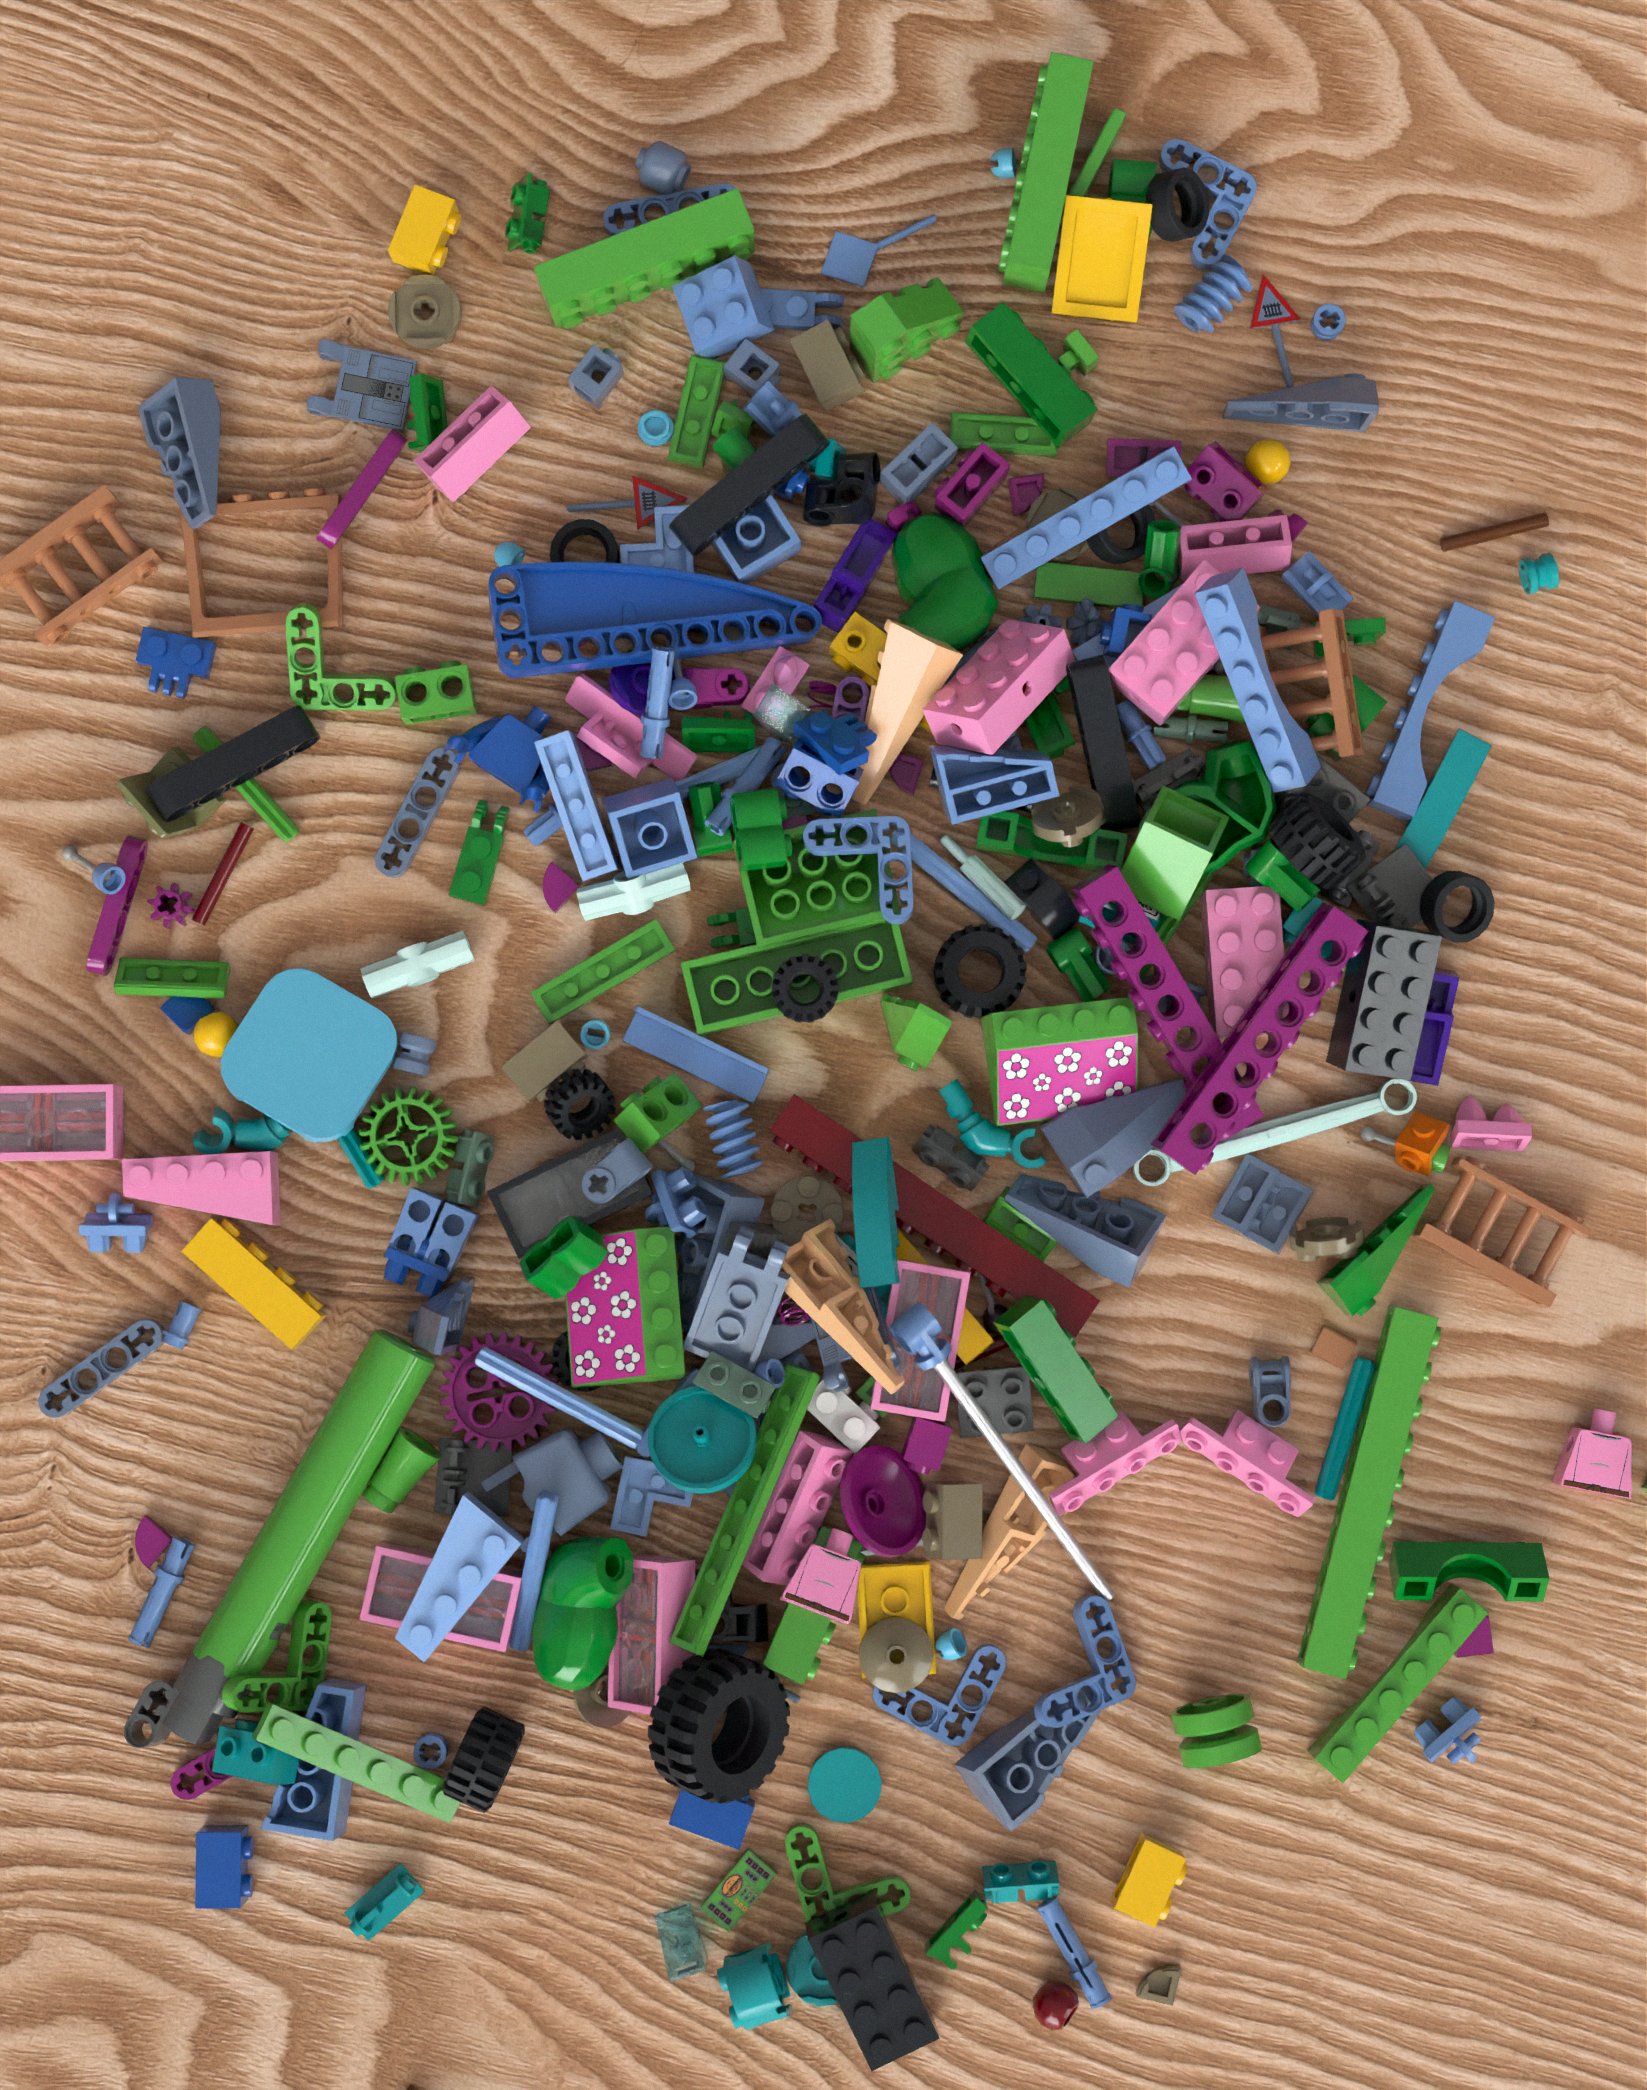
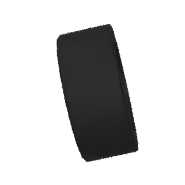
M1183 167L1157 174L1150 181L1146 192V203L1153 204L1150 224L1154 232L1161 239L1170 242L1199 235L1205 228L1209 216V200L1201 178L1193 170ZM1174 189L1181 203V220H1179L1173 203Z
M1149 504L1129 515L1135 529L1132 546L1126 549L1118 547L1111 541L1105 528L1086 539L1092 552L1102 561L1111 564L1127 563L1144 555L1148 525L1151 521H1156Z
M578 519L566 523L556 532L551 543V562H565L564 550L567 544L574 537L591 535L598 538L604 545L606 550L605 562L619 563L620 552L614 535L605 525L595 520Z
M1446 871L1436 876L1426 886L1421 897L1420 913L1424 925L1431 933L1442 936V938L1454 943L1469 942L1479 937L1488 928L1494 914L1495 901L1492 890L1484 880L1462 871ZM1459 886L1468 887L1472 895V908L1468 917L1458 926L1449 927L1445 925L1442 917V908L1447 895Z

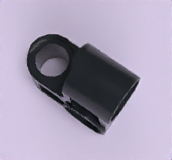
M876 452L840 454L837 461V479L818 478L810 480L806 485L803 520L817 527L838 524H862L869 521L876 510L877 487L880 481L881 470L878 454Z
M695 1569V1580L700 1569ZM731 1589L720 1615L725 1622L724 1629L719 1633H713L710 1641H768V1604L731 1605Z

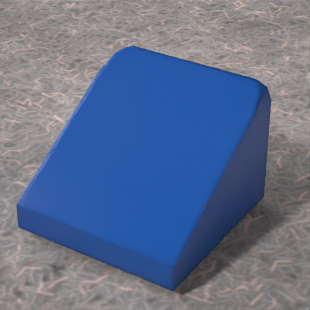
M172 996L160 1007L188 1035L194 1032L195 1024L201 1018L216 1010L205 998Z

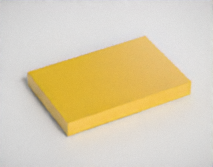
M930 1561L862 1564L857 1585L860 1644L865 1633L875 1623L891 1617L909 1619L918 1624L931 1641L933 1662L928 1674H936ZM894 1649L889 1657L893 1663H899L903 1660L904 1654L900 1649ZM862 1671V1678H866Z

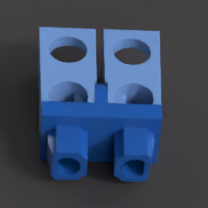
M411 1187L390 1244L384 1255L385 1258H388L383 1278L403 1285L410 1268L422 1273L415 1291L430 1298L436 1296L443 1283L451 1280L454 1269L471 1231L480 1217V1213L451 1201L446 1202V1199L420 1188ZM439 1213H441L440 1216H439V1219H438V1221H437V1223H436V1226H435V1228H434V1230H433V1233H431V1232H432V1229H433V1227H434V1225H435V1222H436V1220H437V1217H438Z

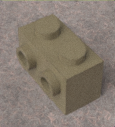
M827 319L790 339L821 405L827 412L865 392L860 380L866 378L857 358L850 360L845 349L851 345L841 326L835 329Z
M557 1020L504 1063L501 1068L529 1102L532 1103L538 1099L541 1103L547 1099L545 1095L547 1089L554 1091L555 1088L551 1083L555 1079L559 1081L562 1078L561 1074L565 1072L570 1077L573 1076L572 1069H579L581 1071L586 1066L583 1060L588 1055Z
M971 1481L926 1482V1492L923 1495L926 1529L922 1535L925 1556L939 1560L982 1559L983 1484Z

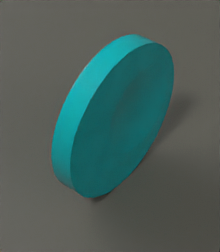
M699 1386L682 1389L667 1398L655 1412L648 1430V1449L657 1471L672 1486L690 1493H712L735 1483L751 1465L757 1447V1431L752 1416Z

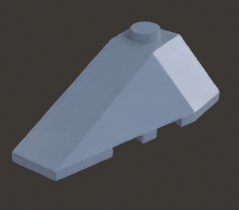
M1349 373L1345 374L1344 377H1335L1228 401L1223 411L1222 419L1366 432L1379 412L1376 381L1365 379L1366 377L1362 374Z
M175 377L140 404L138 409L146 441L151 450L158 451L162 459L159 467L164 476L171 477L175 485L174 496L190 528L197 529L216 515L221 412L212 379Z
M1176 1078L1140 1088L1134 1093L1119 1097L1115 1095L1103 1098L1104 1101L1086 1106L1081 1104L1070 1107L1040 1128L1074 1185L1088 1198L1120 1177L1154 1148L1151 1145L1152 1141L1186 1095L1183 1088L1185 1083L1181 1078Z
M692 1172L697 1183L696 1187L684 1193L686 1201L693 1196L700 1198L705 1204L708 1216L696 1224L697 1235L689 1239L684 1232H681L680 1240H675V1252L679 1253L677 1278L681 1328L687 1333L689 1332L718 1251L721 1247L724 1248L723 1243L728 1234L727 1230L730 1229L729 1224L731 1222L758 1223L765 1200L742 1186L696 1172Z
M1021 1174L1007 1192L1005 1200L1093 1271L1129 1288L1144 1266L1167 1215L1132 1199L1121 1197L1120 1202L1099 1198L1100 1192H1095L1087 1198L1082 1193L1068 1191L1067 1187L1062 1183Z
M464 1277L421 1304L418 1312L413 1311L408 1325V1332L413 1333L411 1342L436 1355L458 1351L475 1278Z
M1083 1686L1078 1691L1077 1698L1079 1704L1083 1707H1088L1092 1703L1093 1693L1088 1686ZM1067 1702L1064 1704L1051 1703V1709L1047 1711V1715L1056 1718L1055 1712L1063 1708H1070ZM1033 1708L981 1741L954 1765L972 1794L1008 1831L1012 1832L1040 1808L1046 1798L1044 1796L1045 1791L1054 1777L1059 1778L1065 1768L1062 1765L1073 1747L1080 1745L1101 1710L1063 1727L1052 1728L1043 1726L1038 1722Z

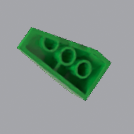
M1431 1184L1421 1185L1365 1237L1364 1243L1357 1248V1256L1342 1259L1317 1282L1346 1315L1354 1316L1358 1313L1359 1316H1362L1375 1305L1376 1300L1373 1297L1383 1287L1435 1191Z

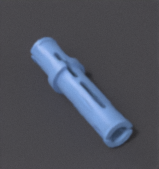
M652 647L645 714L641 715V723L644 725L640 756L645 758H663L664 735L666 727H669L670 718L667 717L672 669L676 649L671 647Z
M768 737L732 787L726 788L722 792V800L704 821L707 827H710L711 824L713 825L710 829L712 832L723 836L731 825L730 798L732 794L756 791L780 758L786 753L787 750L784 746L778 748L781 744L779 741Z
M173 1536L162 1565H157L154 1571L156 1578L131 1634L128 1636V1640L141 1646L143 1642V1646L146 1648L151 1646L153 1637L177 1584H182L185 1576L182 1573L192 1550L196 1546L194 1542L184 1537L180 1540V1536Z
M1054 1896L1052 1900L1047 1899L1039 1904L1036 1909L1040 1912L1071 1969L1069 1975L1073 1981L1077 1980L1090 2003L1091 2009L1099 2008L1109 2002L1112 1996L1096 1970L1098 1964L1094 1958H1089L1075 1929L1061 1907L1058 1897Z

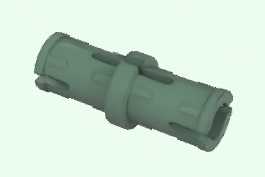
M1191 714L1188 715V718L1169 716L1163 723L1169 725V728L1154 727L1153 737L1185 739V743H1193V740L1226 744L1227 734L1213 733L1212 730L1228 731V721L1196 719V715Z

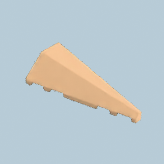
M887 619L884 630L888 633L884 651H879L877 660L881 664L877 685H872L864 722L868 727L867 730L871 729L877 734V739L872 745L866 747L869 750L868 762L858 766L864 769L860 782L851 796L853 800L863 805L867 804L925 715L923 708L941 690L963 656L962 653L949 644L923 635L912 627Z
M828 1219L805 1232L800 1242L789 1247L780 1270L790 1274L784 1292L890 1394H893L904 1384L903 1375L899 1376L891 1360V1348L889 1344L885 1345L878 1331L879 1322L864 1288H860L859 1277H854L847 1262L848 1253L845 1246H840L834 1233L836 1228L834 1222Z
M1026 1443L1018 1458L1050 1504L1049 1494L1077 1477L1067 1461L1049 1450ZM1011 1474L982 1531V1559H968L944 1607V1610L953 1619L961 1620L964 1617L962 1611L977 1594L984 1597L990 1591L987 1584L1001 1570L1008 1573L1047 1534L1045 1528L1048 1524Z

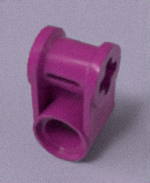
M687 668L681 670L682 676L694 684L697 692V702L689 709L740 705L750 693L747 677L739 669ZM736 679L738 685L742 686L736 688V694L730 695L728 689L724 688V686L730 685V680Z

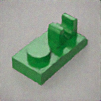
M420 373L409 377L410 401L415 420L408 421L406 429L415 431L417 434V439L408 443L409 449L421 452L448 425L443 380Z
M1385 618L1344 620L1347 641H1354V646L1376 644V640L1380 639L1386 632ZM1312 622L1310 626H1315L1316 622ZM1319 640L1311 641L1313 642L1314 657L1322 659L1324 657L1323 643H1320Z
M1051 691L1024 720L1037 752H1044L1050 760L1064 755L1065 748L1075 745L1074 738Z
M731 711L724 712L723 719L715 717H682V744L692 752H748L755 749V724H752L751 712H745L744 719H731Z
M976 1890L970 1894L925 1943L926 1954L930 1958L934 1956L940 1959L952 1970L958 1965L955 1959L950 1956L949 1947L961 1948L968 1955L971 1952V1947L962 1936L968 1929L972 1932L975 1931L987 1917L985 1913L988 1909L987 1903Z

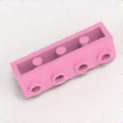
M799 1430L742 1566L763 1582L788 1584L808 1547L816 1539L819 1528L842 1478L844 1468L853 1453L851 1450L830 1436Z

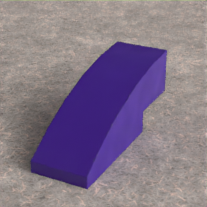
M873 519L860 525L835 565L830 579L814 603L813 607L821 615L822 625L837 633L842 630L867 592L890 550L897 532Z
M1435 968L1411 1077L1413 1082L1439 1085L1454 1018L1452 1009L1460 978L1456 971Z

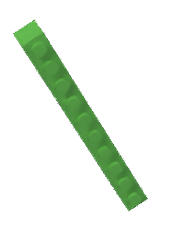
M1388 1306L1374 1360L1375 1369L1359 1418L1297 1663L1303 1668L1346 1679L1348 1671L1352 1672L1356 1666L1358 1650L1354 1649L1357 1635H1362L1366 1627L1367 1614L1363 1613L1366 1599H1372L1375 1592L1376 1578L1372 1576L1376 1562L1381 1563L1385 1553L1386 1542L1382 1541L1385 1526L1390 1527L1394 1518L1395 1506L1391 1505L1394 1490L1399 1491L1403 1483L1404 1470L1400 1469L1403 1455H1408L1412 1447L1413 1434L1409 1432L1412 1420H1417L1421 1412L1423 1400L1419 1398L1422 1383L1426 1384L1430 1377L1432 1363L1427 1361L1431 1347L1436 1348L1441 1334V1327L1437 1326L1439 1318L1396 1306Z

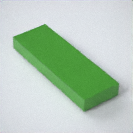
M1117 108L1111 111L1069 195L1087 197L1123 128L1126 117L1125 112Z
M691 355L667 457L669 462L703 469L724 379V365L726 362Z
M951 412L949 439L958 447V451L967 452L970 449L975 451L983 442L997 454L1056 457L1057 446L1031 417Z
M1046 562L1036 568L1033 600L1071 604L1079 602L1082 604V600L1087 598L1094 602V606L1122 608V604H1134L1142 607L1143 593L1138 586V578L1141 572Z
M120 958L113 987L115 994L225 999L231 969L229 962Z

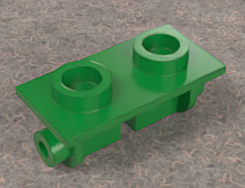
M528 173L519 182H515L512 188L510 202L515 204L513 217L508 219L505 229V238L509 239L508 252L521 245L523 246V252L536 254L537 248H541L545 222L532 219L533 214L542 217L546 215L550 190L547 188L546 181L533 180V183H531L532 173Z

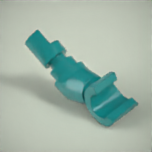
M958 1079L939 1090L948 1105L945 1110L951 1119L956 1117L959 1122L956 1126L962 1134L959 1136L960 1140L976 1155L1005 1157L1006 1153H1009L1018 1166L1026 1169L1038 1168L1048 1161L1042 1155L1034 1160H1028L1020 1151L1022 1141L1027 1137H1034L1036 1129H1025L1013 1136L1010 1135V1130L995 1126L988 1118L984 1120L979 1111L974 1113L971 1107L974 1104Z
M216 1107L212 1124L220 1127L223 1133L211 1135L205 1130H200L194 1133L192 1140L195 1148L207 1155L224 1152L230 1145V1141L235 1142V1147L263 1152L272 1151L284 1144L286 1137L292 1133V1130L267 1115L254 1119H238L237 1124H235L228 1112Z

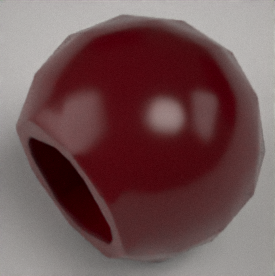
M1061 1981L1047 1982L1036 1991L1033 1997L1035 2018L1042 2026L1051 2030H1062L1079 2006L1077 1993L1069 1985Z

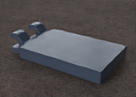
M741 1226L731 1251L722 1247L718 1251L683 1349L705 1358L713 1351L753 1373L790 1278V1274L780 1271L790 1245L776 1240L768 1260L747 1252L755 1231Z

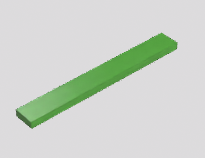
M790 1364L786 1365L784 1369V1384L780 1388H776L757 1433V1447L753 1461L735 1485L669 1641L670 1643L702 1657L704 1656L821 1376L814 1372Z

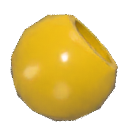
M1264 439L1256 442L1249 448L1245 457V466L1264 485L1274 484L1281 481L1288 474L1291 467V457L1288 449L1282 442L1274 439Z
M224 1012L211 1013L201 1018L195 1024L193 1032L195 1045L202 1053L210 1057H221L226 1045L237 1030L238 1024L231 1016Z

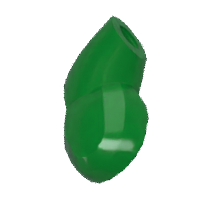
M930 512L918 515L905 523L895 537L891 559L899 594L911 605L899 616L898 622L914 628L923 635L945 642L958 651L986 634L999 602L986 576L985 565L980 558L983 556V553L975 538L963 526L947 515Z
M1252 738L1229 742L1206 750L1203 779L1184 781L1172 789L1229 816V820L1203 874L1223 867L1240 850L1252 846L1265 839L1268 835L1269 824L1272 822L1276 811L1275 794ZM1151 808L1146 812V814H1145V816L1143 817L1141 823L1139 824L1138 834H1139V832H1140V830H1141V828H1142V826H1143V824H1144V822H1145V820H1146V818H1147V816H1148V814H1149Z
M613 1537L576 1538L559 1546L546 1561L545 1572L541 1582V1597L535 1611L531 1629L534 1663L540 1677L558 1689L578 1691L590 1686L601 1675L616 1645L618 1634L616 1606L631 1584L633 1574V1555L624 1540Z

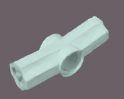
M679 863L627 879L625 872L622 871L615 875L612 880L577 888V897L582 916L587 921L623 912L626 915L643 913L654 906V902L690 891L691 889L684 865Z

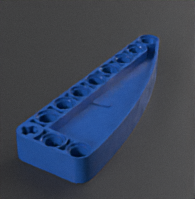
M607 562L513 564L497 567L492 571L488 582V599L497 662L500 671L510 678L651 663L652 647L654 646L651 637L655 634H662L667 637L670 643L668 647L676 649L674 660L779 648V646L804 645L814 639L822 624V618L818 610L803 602L743 583L669 568ZM507 579L513 583L515 589L507 594L501 593L496 589L495 583L498 580ZM506 615H513L519 620L520 626L513 630L506 629L501 625L500 619ZM795 619H807L811 624V631L802 632L798 630L795 625ZM769 622L773 624L776 629V635H764L759 629V623ZM726 626L736 627L740 631L741 638L738 640L728 639L724 635L723 628ZM691 630L700 631L705 637V642L700 645L690 642L687 632ZM620 638H626L631 641L634 650L629 653H622L616 648L615 641ZM589 642L597 648L598 654L593 657H585L579 652L578 646L581 643ZM549 646L555 647L560 651L562 657L557 661H548L543 657L542 650ZM510 652H518V657L523 656L519 665H513L512 659L506 660L509 658Z

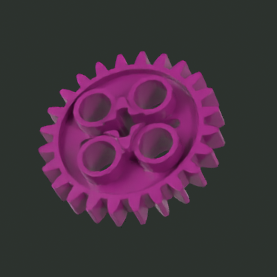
M507 1332L501 1333L499 1342L495 1341L492 1333H486V1344H482L477 1337L472 1338L473 1350L460 1346L459 1349L463 1358L461 1360L454 1357L449 1358L455 1369L454 1371L442 1372L445 1377L450 1379V1384L439 1386V1390L449 1393V1398L440 1401V1405L451 1406L452 1410L444 1418L445 1420L456 1418L458 1422L452 1430L454 1433L463 1429L467 1431L463 1440L465 1443L477 1437V1449H483L489 1441L492 1452H498L501 1442L504 1443L507 1451H513L514 1440H517L522 1447L528 1445L526 1434L529 1433L532 1437L539 1438L540 1433L536 1426L538 1424L545 1427L550 1426L549 1421L544 1415L545 1413H556L557 1409L526 1391L505 1394L502 1396L503 1402L501 1403L499 1397H489L475 1401L468 1400L469 1394L495 1390L497 1382H499L501 1387L514 1386L486 1371L487 1381L482 1387L477 1388L471 1384L470 1373L474 1368L478 1367L475 1364V1358L482 1347H487L510 1360H518L528 1370L555 1384L559 1383V1379L548 1378L547 1375L554 1369V1364L543 1366L541 1363L547 1353L543 1351L536 1355L533 1354L535 1342L531 1341L525 1347H522L521 1335H516L512 1343H509ZM519 1396L525 1397L530 1403L529 1413L524 1417L517 1416L512 1409L513 1401ZM483 1403L489 1404L494 1411V1417L488 1424L481 1423L476 1416L477 1408Z

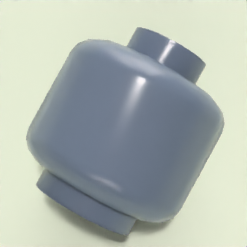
M662 141L654 142L649 149L643 147L635 163V168L640 169L639 180L641 184L664 195L681 191L691 171V165L687 164L686 154Z

